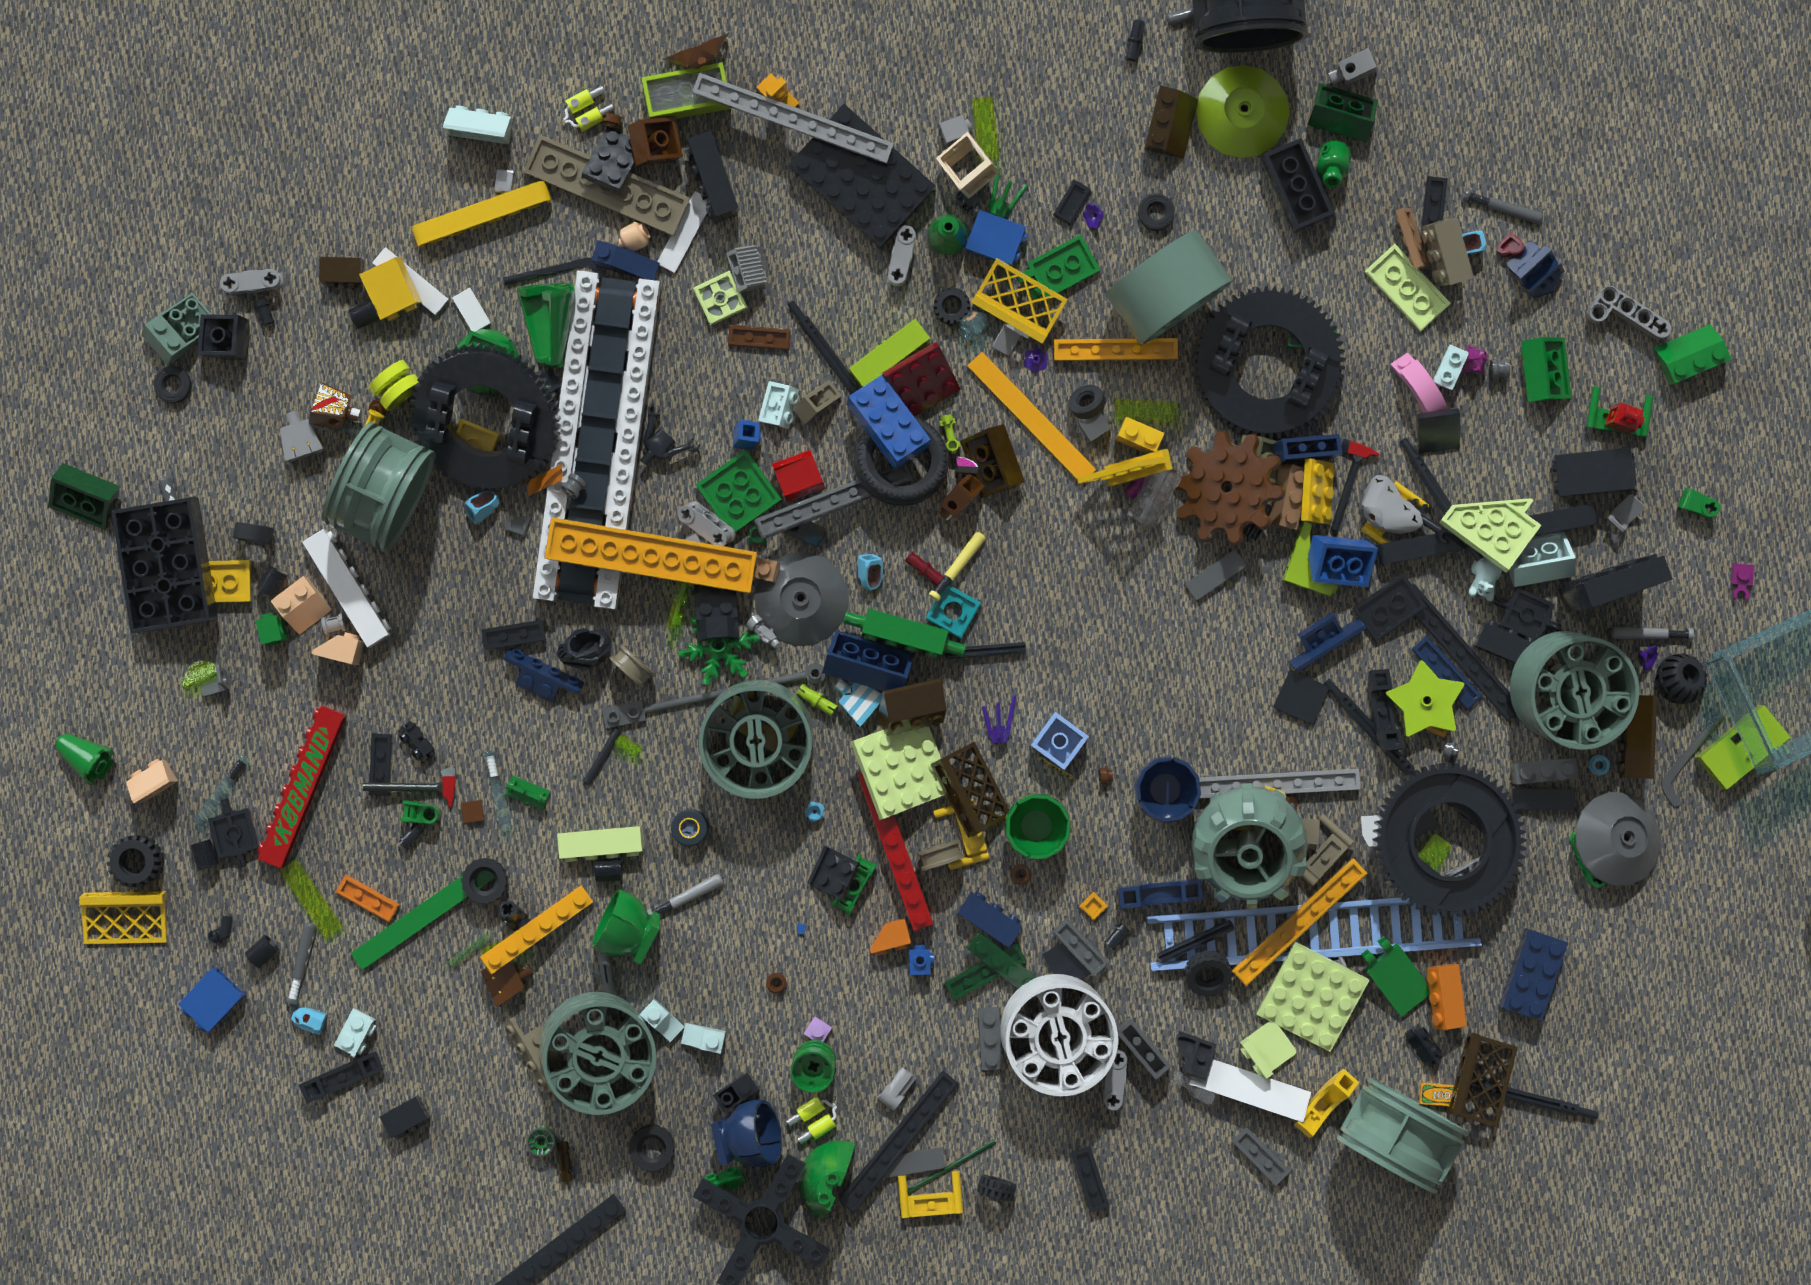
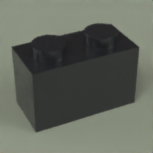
M417 1095L382 1114L379 1118L390 1138L397 1136L400 1139L409 1134L408 1129L415 1126L418 1129L427 1124L426 1119L430 1115L421 1098Z

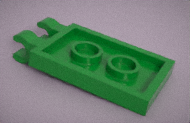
M1080 234L1028 262L1026 265L1029 269L1022 273L1031 278L1034 277L1037 282L1056 293H1060L1099 272L1100 268ZM1019 276L1017 277L1019 283L1022 284L1024 280ZM1038 287L1030 291L1032 300L1042 296V291Z
M1383 936L1377 941L1385 951L1380 957L1376 959L1368 949L1361 953L1362 957L1369 964L1364 969L1395 1011L1402 1017L1430 995L1429 985L1397 943L1392 946Z

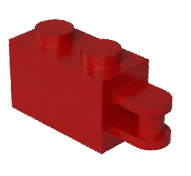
M1622 402L1611 406L1604 426L1626 434L1632 433L1642 427L1645 418L1642 416L1644 410Z

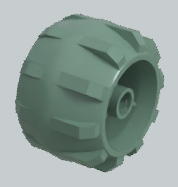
M1243 783L1242 787L1233 788L1223 793L1217 792L1210 797V803L1205 807L1201 815L1196 817L1194 823L1192 851L1198 879L1208 881L1214 887V898L1222 903L1229 897L1247 900V909H1257V900L1274 895L1282 901L1290 895L1289 884L1297 876H1303L1307 867L1308 841L1301 813L1296 812L1294 807L1285 799V795L1280 791L1255 787L1252 783ZM1243 825H1256L1254 829H1246L1240 832L1237 839L1220 840L1224 834L1233 828ZM1266 828L1274 832L1282 842L1281 852L1271 865H1268L1263 858L1261 837ZM1221 856H1237L1238 862L1244 868L1253 869L1257 867L1259 870L1252 872L1237 870L1228 865Z

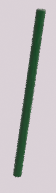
M993 1139L908 1188L907 1193L910 1194L995 1145L996 1142Z

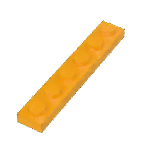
M1155 338L1140 346L1136 339L1054 340V361L1178 359V338Z
M582 885L480 956L479 959L489 973L493 974L593 903L592 899Z

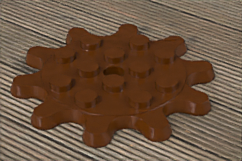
M1219 431L1214 436L1215 444L1210 452H1203L1198 447H1191L1187 451V458L1193 464L1192 471L1188 475H1178L1173 479L1174 488L1179 491H1185L1188 496L1186 503L1177 510V517L1182 521L1198 518L1201 522L1198 538L1202 542H1209L1217 531L1222 530L1227 533L1229 543L1237 546L1243 541V529L1245 526L1254 524L1260 530H1266L1270 527L1271 519L1265 513V506L1270 501H1281L1285 497V489L1282 486L1273 485L1270 481V475L1280 467L1281 459L1277 455L1260 458L1256 452L1260 441L1259 437L1255 434L1247 435L1240 445L1234 446L1230 442L1229 434L1225 431ZM1231 482L1232 490L1225 493L1222 487L1226 483Z

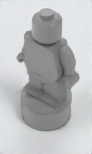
M758 614L752 616L746 623V626L752 632L755 631L758 634V639L771 644L773 648H779L780 642L773 633V629L765 627L764 620Z

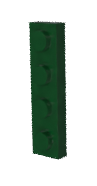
M979 931L966 946V949L1018 989L1034 978H1037Z
M1017 942L1011 944L1010 947L1002 949L1019 964L1027 961ZM980 961L944 981L955 1001L997 978L1000 974L983 961Z

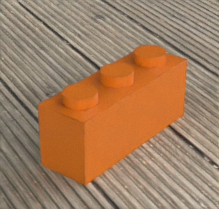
M1459 964L1427 967V981L1430 990L1429 1000L1432 1006L1434 1029L1448 1030L1467 1026Z

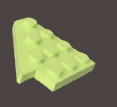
M1531 498L1452 505L1439 522L1504 572L1511 568L1541 526L1525 513L1533 502Z

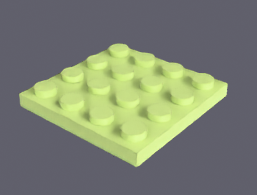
M929 726L886 736L884 730L851 742L880 820L946 795L931 766L933 762L941 759Z
M1294 942L1256 1015L1272 1021L1280 1027L1331 1052L1369 983V979Z

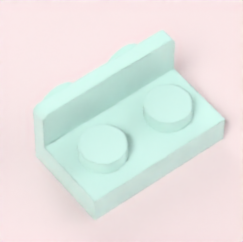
M1449 345L1433 380L1438 388L1440 386L1449 390L1454 388L1467 359V351Z
M769 381L758 421L789 429V425L793 421V407L799 399V390L789 385Z
M353 1008L334 1046L351 1054L350 1056L353 1058L358 1054L362 1055L367 1046L364 1043L366 1037H371L376 1029V1025H374L376 1019Z

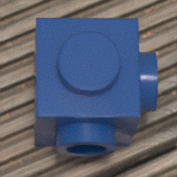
M739 420L733 431V447L753 450L761 440V432H759L760 423Z
M913 945V949H909L910 975H931L930 965H934V953H930V948H926V945Z

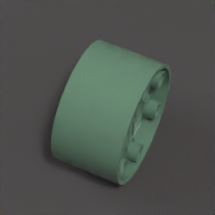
M1195 229L1173 241L1116 282L1105 295L1140 346L1198 310L1228 287L1233 280L1200 232Z
M1559 631L1538 638L1522 652L1512 671L1510 696L1518 718L1531 732L1568 748L1584 750L1598 748L1610 743L1628 727L1638 706L1639 682L1630 659L1614 644L1577 632ZM1584 642L1592 643L1599 649L1592 662L1583 660ZM1573 647H1575L1574 656L1571 657L1570 651ZM1556 653L1561 663L1553 666L1549 671L1543 669L1547 660ZM1610 675H1612L1613 680L1612 690H1610L1609 682L1607 679V677H1609ZM1542 677H1544L1543 684L1541 686L1540 680ZM1535 692H1542L1548 706L1539 711L1536 709ZM1560 694H1561L1562 697H1563L1564 705H1563V703H1562V701H1561V696H1560ZM1606 709L1605 714L1597 723L1595 717ZM1554 716L1555 719L1551 726H1549V720ZM1564 720L1573 722L1572 736H1555L1562 727Z
M768 680L740 682L722 692L710 706L699 734L700 756L710 777L724 790L734 795L751 799L775 796L791 787L806 769L813 745V725L804 703L794 692L785 686ZM758 691L760 698L751 700L748 692ZM765 692L775 694L787 701L778 713L763 706ZM740 693L745 709L733 716L721 704L730 697ZM790 707L795 708L797 716L793 718L788 717L786 710ZM718 713L723 714L726 718V721L722 724L717 723L714 719V716ZM746 721L748 724L746 743L750 748V756L743 753L736 742V730ZM763 721L769 723L774 728L778 737L776 749L768 756H766L765 750L767 733L763 728ZM803 722L806 731V745L788 742L787 728ZM708 730L726 733L728 747L710 753ZM755 731L758 739H760L758 749L756 739L753 738L755 735ZM796 748L801 752V756L796 759L792 758L789 751ZM724 754L729 757L730 761L728 764H721L718 761V757ZM781 758L794 771L783 780L775 783L769 765H772ZM737 761L745 766L752 767L749 785L737 782L726 775ZM758 772H764L767 775V779L764 782L756 779L755 775Z
M588 992L567 999L550 1014L540 1035L539 1056L547 1083L560 1101L576 1111L591 1115H604L620 1111L634 1103L645 1092L652 1080L656 1067V1048L653 1037L636 1008L616 995L605 992ZM607 1007L616 1008L628 1014L617 1029L604 1025ZM581 1010L586 1025L573 1035L561 1024L568 1017ZM592 1011L600 1012V1016L596 1020L589 1019V1014ZM637 1027L638 1033L635 1036H629L627 1034L629 1028ZM606 1035L617 1043L618 1050L605 1046L600 1040H590L588 1037ZM563 1036L566 1038L565 1043L560 1046L554 1043L555 1039ZM645 1038V1059L630 1057L628 1044ZM548 1050L567 1052L568 1065L550 1072ZM578 1055L590 1060L595 1066H605L607 1068L598 1071L585 1069L577 1062L576 1056ZM636 1068H641L639 1074L633 1077L632 1071ZM622 1075L631 1081L627 1087L613 1094L610 1084L617 1081ZM562 1078H569L570 1084L562 1087L559 1085V1081ZM579 1081L585 1085L592 1086L590 1098L580 1097L570 1092ZM601 1094L609 1095L607 1097L598 1098Z

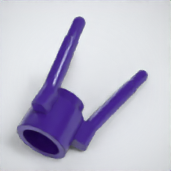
M1016 695L1012 696L1006 729L1004 725H1001L1000 702L996 703L997 726H993V730L986 707L982 706L988 737H991V743H1006L1007 737H1010Z

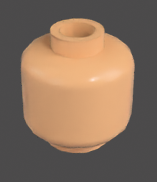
M633 222L620 230L621 238L618 240L622 248L636 252L648 245L650 233L643 223Z

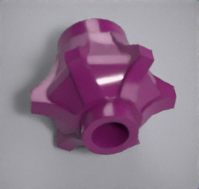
M1468 345L1466 348L1468 356L1461 373H1485L1484 366L1486 361L1489 360L1486 351Z

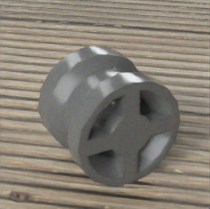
M1502 359V361L1490 360L1491 380H1497L1498 377L1509 379L1510 364L1508 359Z
M570 473L567 482H563L560 487L566 495L577 499L580 495L579 492L584 490L587 484L578 475Z

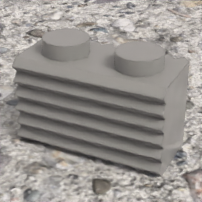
M756 245L734 248L726 253L738 293L758 289L767 284L766 273L762 269L760 254L756 249Z

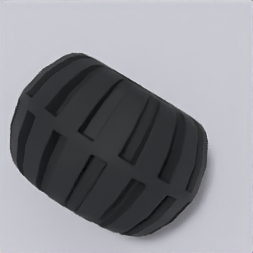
M1681 653L1665 658L1658 666L1655 677L1660 694L1664 695L1666 700L1676 704H1689L1696 701L1704 693L1707 685V673L1703 670L1704 666L1702 663H1699V660L1691 655Z

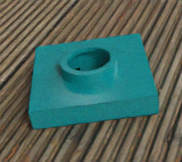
M948 584L940 595L941 599L938 602H934L925 619L944 630H948L949 633L961 639L981 602ZM950 602H956L962 608V614L956 620L948 619L944 614V608Z

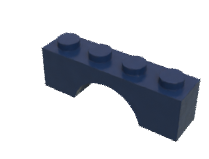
M1198 878L1117 887L1120 909L1203 900L1202 882Z

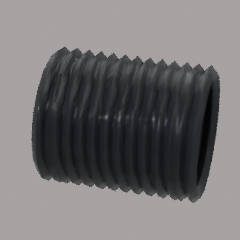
M367 300V302L348 310L350 318L358 330L380 320L371 300Z
M269 565L256 589L274 599L284 582H286L285 580H287L288 575L279 572L276 568Z
M211 839L189 846L191 847L190 850L197 871L219 864Z
M622 859L595 860V881H622Z
M263 935L245 952L247 959L257 968H261L279 952L277 945L272 946L269 943L271 938L267 935Z

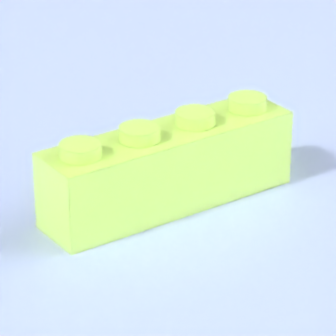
M641 826L557 834L559 859L565 858V862L577 861V857L584 856L585 860L598 859V855H606V858H617L618 853H626L627 857L639 856V852L644 851Z

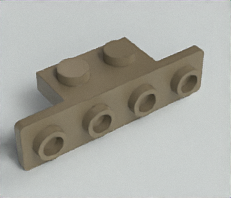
M514 1018L504 1023L506 1026L505 1031L510 1038H513L517 1052L521 1056L523 1055L527 1062L526 1067L528 1071L534 1074L537 1079L538 1088L544 1091L545 1094L552 1092L547 1083L539 1056L541 1025L523 1035ZM548 1050V1066L551 1068L561 1062V1059L556 1051Z

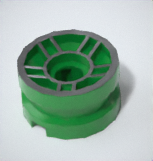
M545 1126L534 1128L526 1138L527 1149L531 1154L538 1157L548 1155L556 1145L555 1133ZM538 1138H544L545 1144L538 1145Z

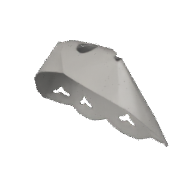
M1376 475L1372 478L1366 488L1362 502L1364 515L1372 526L1384 532L1395 534L1413 532L1422 527L1423 521L1420 511L1409 501L1401 497L1397 487L1388 477ZM1370 513L1375 515V521L1370 518ZM1414 515L1416 516L1415 520H1417L1418 523L1412 521Z

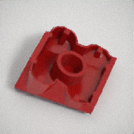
M811 450L772 464L787 502L825 488Z

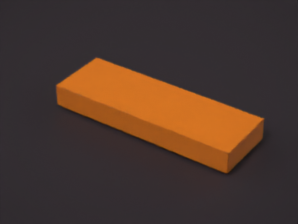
M345 874L335 892L389 923L400 906L399 903Z

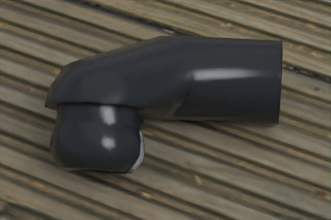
M222 915L221 926L208 933L209 941L218 943L230 935L232 916Z

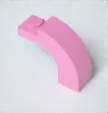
M1406 353L1391 363L1393 370L1414 394L1422 413L1449 410L1435 382L1418 360H1414L1409 353Z

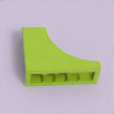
M1304 521L1301 524L1282 581L1330 597L1332 593H1336L1339 584L1312 581L1308 557L1311 545L1310 531L1312 524Z

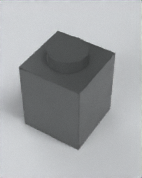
M1100 412L1097 416L1081 423L1079 428L1089 443L1111 430L1110 424L1112 422L1106 413L1102 415Z

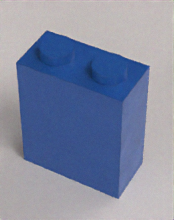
M979 210L965 251L991 261H995L998 258L1010 266L1013 263L1017 264L1021 254L1017 250L1020 244L1024 245L1028 233L1024 232L1026 226Z
M213 967L178 1005L181 1007L180 1011L188 1018L191 1016L196 1021L195 1025L201 1031L211 1032L246 994L220 969Z

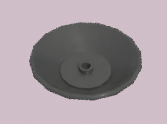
M809 552L789 553L774 560L781 563L776 583L759 579L755 589V610L764 620L765 627L773 629L777 640L794 646L813 645L830 637L841 625L848 607L847 586L840 571L826 558ZM798 595H804L805 600L803 602L797 601Z
M1608 792L1593 798L1582 810L1576 826V848L1583 865L1595 878L1609 885L1628 886L1644 879L1655 867L1661 850L1660 830L1654 814L1641 800L1627 793Z

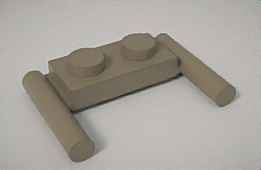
M1324 814L1318 820L1333 834L1306 862L1305 873L1301 876L1312 887L1354 842Z

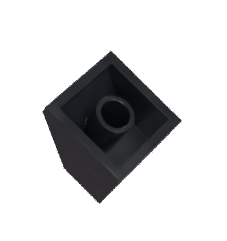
M201 314L197 355L224 360H246L249 319L240 315Z

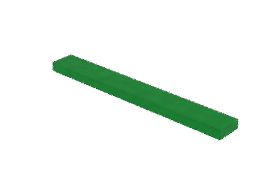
M481 871L475 877V885L480 889L495 877L489 871ZM463 875L351 952L362 970L467 898L465 891L462 889L461 878Z

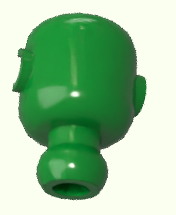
M1340 141L1326 142L1318 152L1317 172L1323 179L1324 184L1329 188L1338 187L1350 170L1351 152L1348 146Z

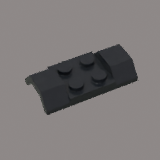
M694 584L698 642L716 638L739 639L736 591Z

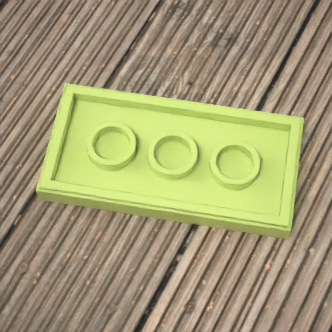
M1396 244L1389 248L1365 271V274L1420 332L1451 304L1419 269H1415L1411 265L1409 258Z

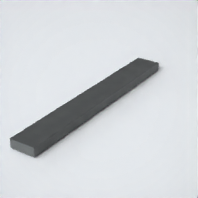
M906 463L896 470L892 466L877 472L884 480L894 485L903 486L913 482V477ZM858 479L754 520V523L762 540L873 496L865 490Z

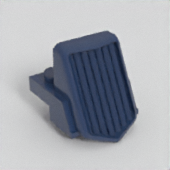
M1533 241L1525 245V252L1521 256H1513L1507 262L1508 268L1515 274L1521 286L1533 299L1555 292L1560 282L1561 274L1565 272L1562 264L1555 258L1552 250L1547 245L1541 249Z

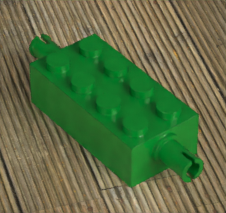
M869 608L865 616L846 611L843 624L861 628L862 634H865V639L877 642V639L880 638L885 640L886 645L897 647L898 644L905 645V650L917 653L919 649L926 651L925 656L937 658V655L942 656V653L944 654L945 652L963 657L966 647L965 644L948 640V630Z

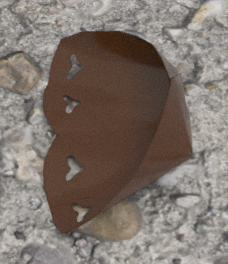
M729 33L711 39L697 47L694 46L682 50L662 60L686 68L698 69L711 63L713 58L718 55Z

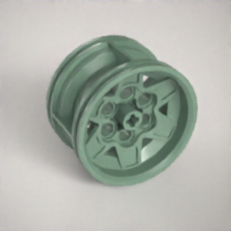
M369 422L351 444L336 472L323 506L322 523L330 524L332 528L341 530L372 545L375 549L380 548L382 552L388 553L409 524L426 489L435 463V452L432 450L427 451L426 447L415 444L386 430L382 426L377 427V424L374 422Z
M1368 1077L1369 1086L1364 1085L1360 1094L1340 1128L1343 1134H1337L1336 1138L1400 1177L1429 1192L1437 1194L1438 1189L1435 1186L1442 1185L1465 1142L1462 1139L1463 1135L1468 1137L1469 1132L1389 1086Z

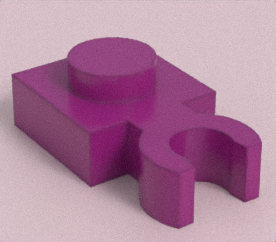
M1732 563L1731 584H1736V588L1732 593L1733 599H1737L1738 592L1742 591L1744 593V600H1748L1749 591L1746 587L1753 586L1754 565Z

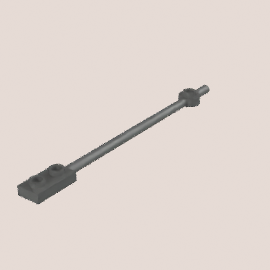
M812 663L804 672L767 680L783 685L807 679L809 682L817 684L822 682L827 674L822 673L823 666L821 664ZM817 669L819 676L813 677L811 674L812 670ZM728 688L643 706V701L639 700L601 708L605 728L646 720L645 714L713 700Z

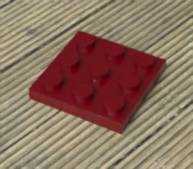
M937 342L882 372L887 382L913 416L961 390Z

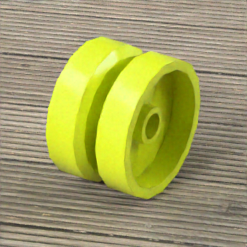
M400 360L386 368L369 384L368 388L374 396H382L380 403L387 411L394 409L407 400L416 390L414 386L419 383L417 381L418 377L415 374L409 375L411 368L404 360Z

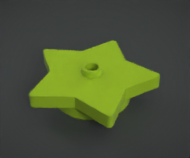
M1420 660L1409 683L1386 692V696L1403 711L1405 736L1410 737L1429 726L1454 732L1456 725L1452 705L1462 690L1464 683L1439 679L1426 663ZM1429 697L1431 699V703L1425 704L1423 702V698Z

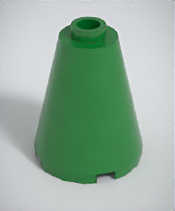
M944 214L936 217L931 222L927 237L930 246L936 252L952 255L965 247L968 240V229L964 221L958 216Z
M68 733L59 736L56 740V751L88 785H95L94 781L97 779L102 780L114 763L111 757L112 755L115 756V753L108 747Z

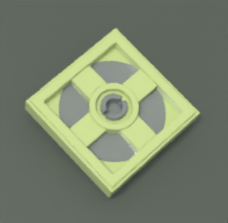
M731 271L693 288L711 326L748 309L741 293H738Z

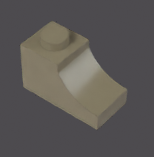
M828 380L804 396L793 407V410L806 425L842 395L831 381Z

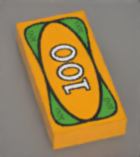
M1420 1083L1419 1104L1449 1106L1454 1085Z

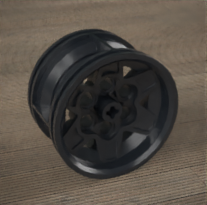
M1192 0L1194 37L1196 39L1195 47L1201 51L1211 53L1265 51L1296 44L1308 36L1305 0Z

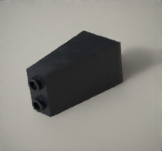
M1631 447L1555 455L1556 460H1552L1553 473L1557 472V481H1554L1555 493H1559V497L1637 491L1634 450Z

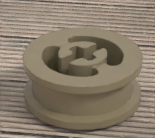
M621 644V650L616 656L611 655L609 658L630 679L644 688V682L650 676L654 677L656 674L637 655Z
M960 839L941 843L917 852L916 855L921 857L923 863L921 870L940 867L964 858L965 855L960 853L958 846Z

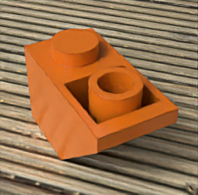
M905 918L884 924L870 948L871 954L876 953V956L888 953L887 949L896 948V951L908 948L907 944H910L911 940Z

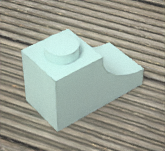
M655 998L640 1013L642 1018L670 1042L684 1028Z
M685 1023L681 1044L721 1054L726 1031Z

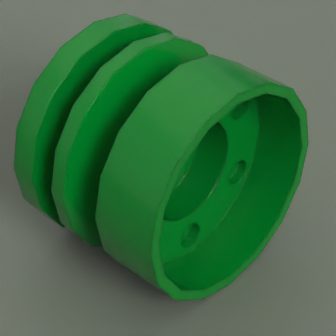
M811 1040L800 1045L794 1053L790 1071L794 1084L799 1089L809 1093L821 1092L826 1089L832 1082L835 1072V1052L828 1044L822 1041Z

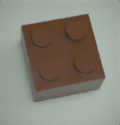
M675 117L641 119L628 125L636 166L671 163L683 157Z

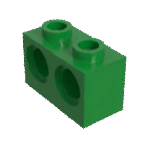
M267 613L260 615L261 619L255 620L261 645L270 646L289 641L287 630L283 627L285 623L282 616H277V613Z

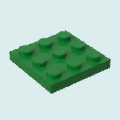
M746 449L696 484L719 519L732 527L735 533L782 500Z

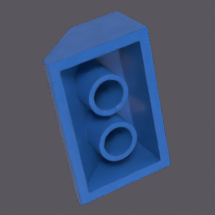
M1313 535L1308 553L1312 581L1368 587L1378 548L1367 540Z

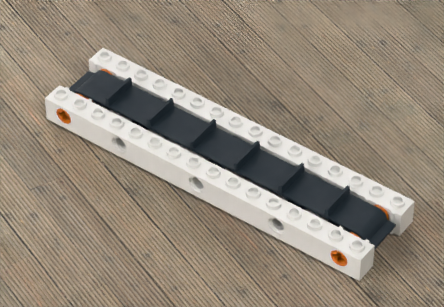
M577 270L559 401L560 411L558 416H561V420L557 423L561 424V428L557 431L561 435L556 438L559 440V443L555 446L557 448L556 451L552 453L553 457L550 467L551 470L562 464L563 479L547 489L533 592L534 599L556 602L558 596L560 600L590 604L595 600V607L617 610L622 572L601 568L598 571V568L565 562H562L561 567V562L547 560L544 557L551 517L565 519L568 510V520L604 526L606 514V527L628 530L661 291L660 281L639 279L637 285L633 281L602 277L600 282L598 273ZM632 314H633V315H634V318H633V326H632V330H631V322H632ZM591 348L590 362L588 366L586 364L588 349L590 350ZM627 351H629L627 370L625 371ZM580 429L579 442L577 448L575 446L577 431H579ZM616 433H618L617 443H616V450H615V453H614ZM570 473L578 475L587 484L586 488L579 492L580 495L577 499L566 495L560 487L563 482H567Z

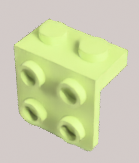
M1272 1021L1267 1022L1240 1042L1243 1046L1240 1049L1247 1060L1249 1058L1253 1060L1255 1065L1252 1067L1259 1077L1263 1075L1266 1079L1273 1075L1272 1071L1296 1054V1049L1279 1025Z

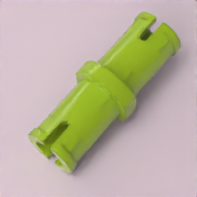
M804 684L801 685L800 689L805 693L798 690L797 696L809 702L812 707L822 710L830 717L834 714V711L831 709L836 711L838 705L827 700L821 693L814 692Z

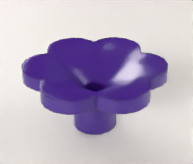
M1087 204L1083 212L1089 228L1097 229L1100 227L1104 214L1098 205Z
M1039 347L1025 352L1026 359L1023 361V364L1032 373L1046 369L1047 353L1042 352Z
M1657 646L1649 647L1646 652L1642 650L1639 652L1638 657L1643 659V669L1653 668L1658 657Z

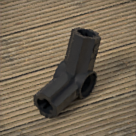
M503 901L499 905V914L502 916L501 920L514 932L531 921L529 916L514 902Z

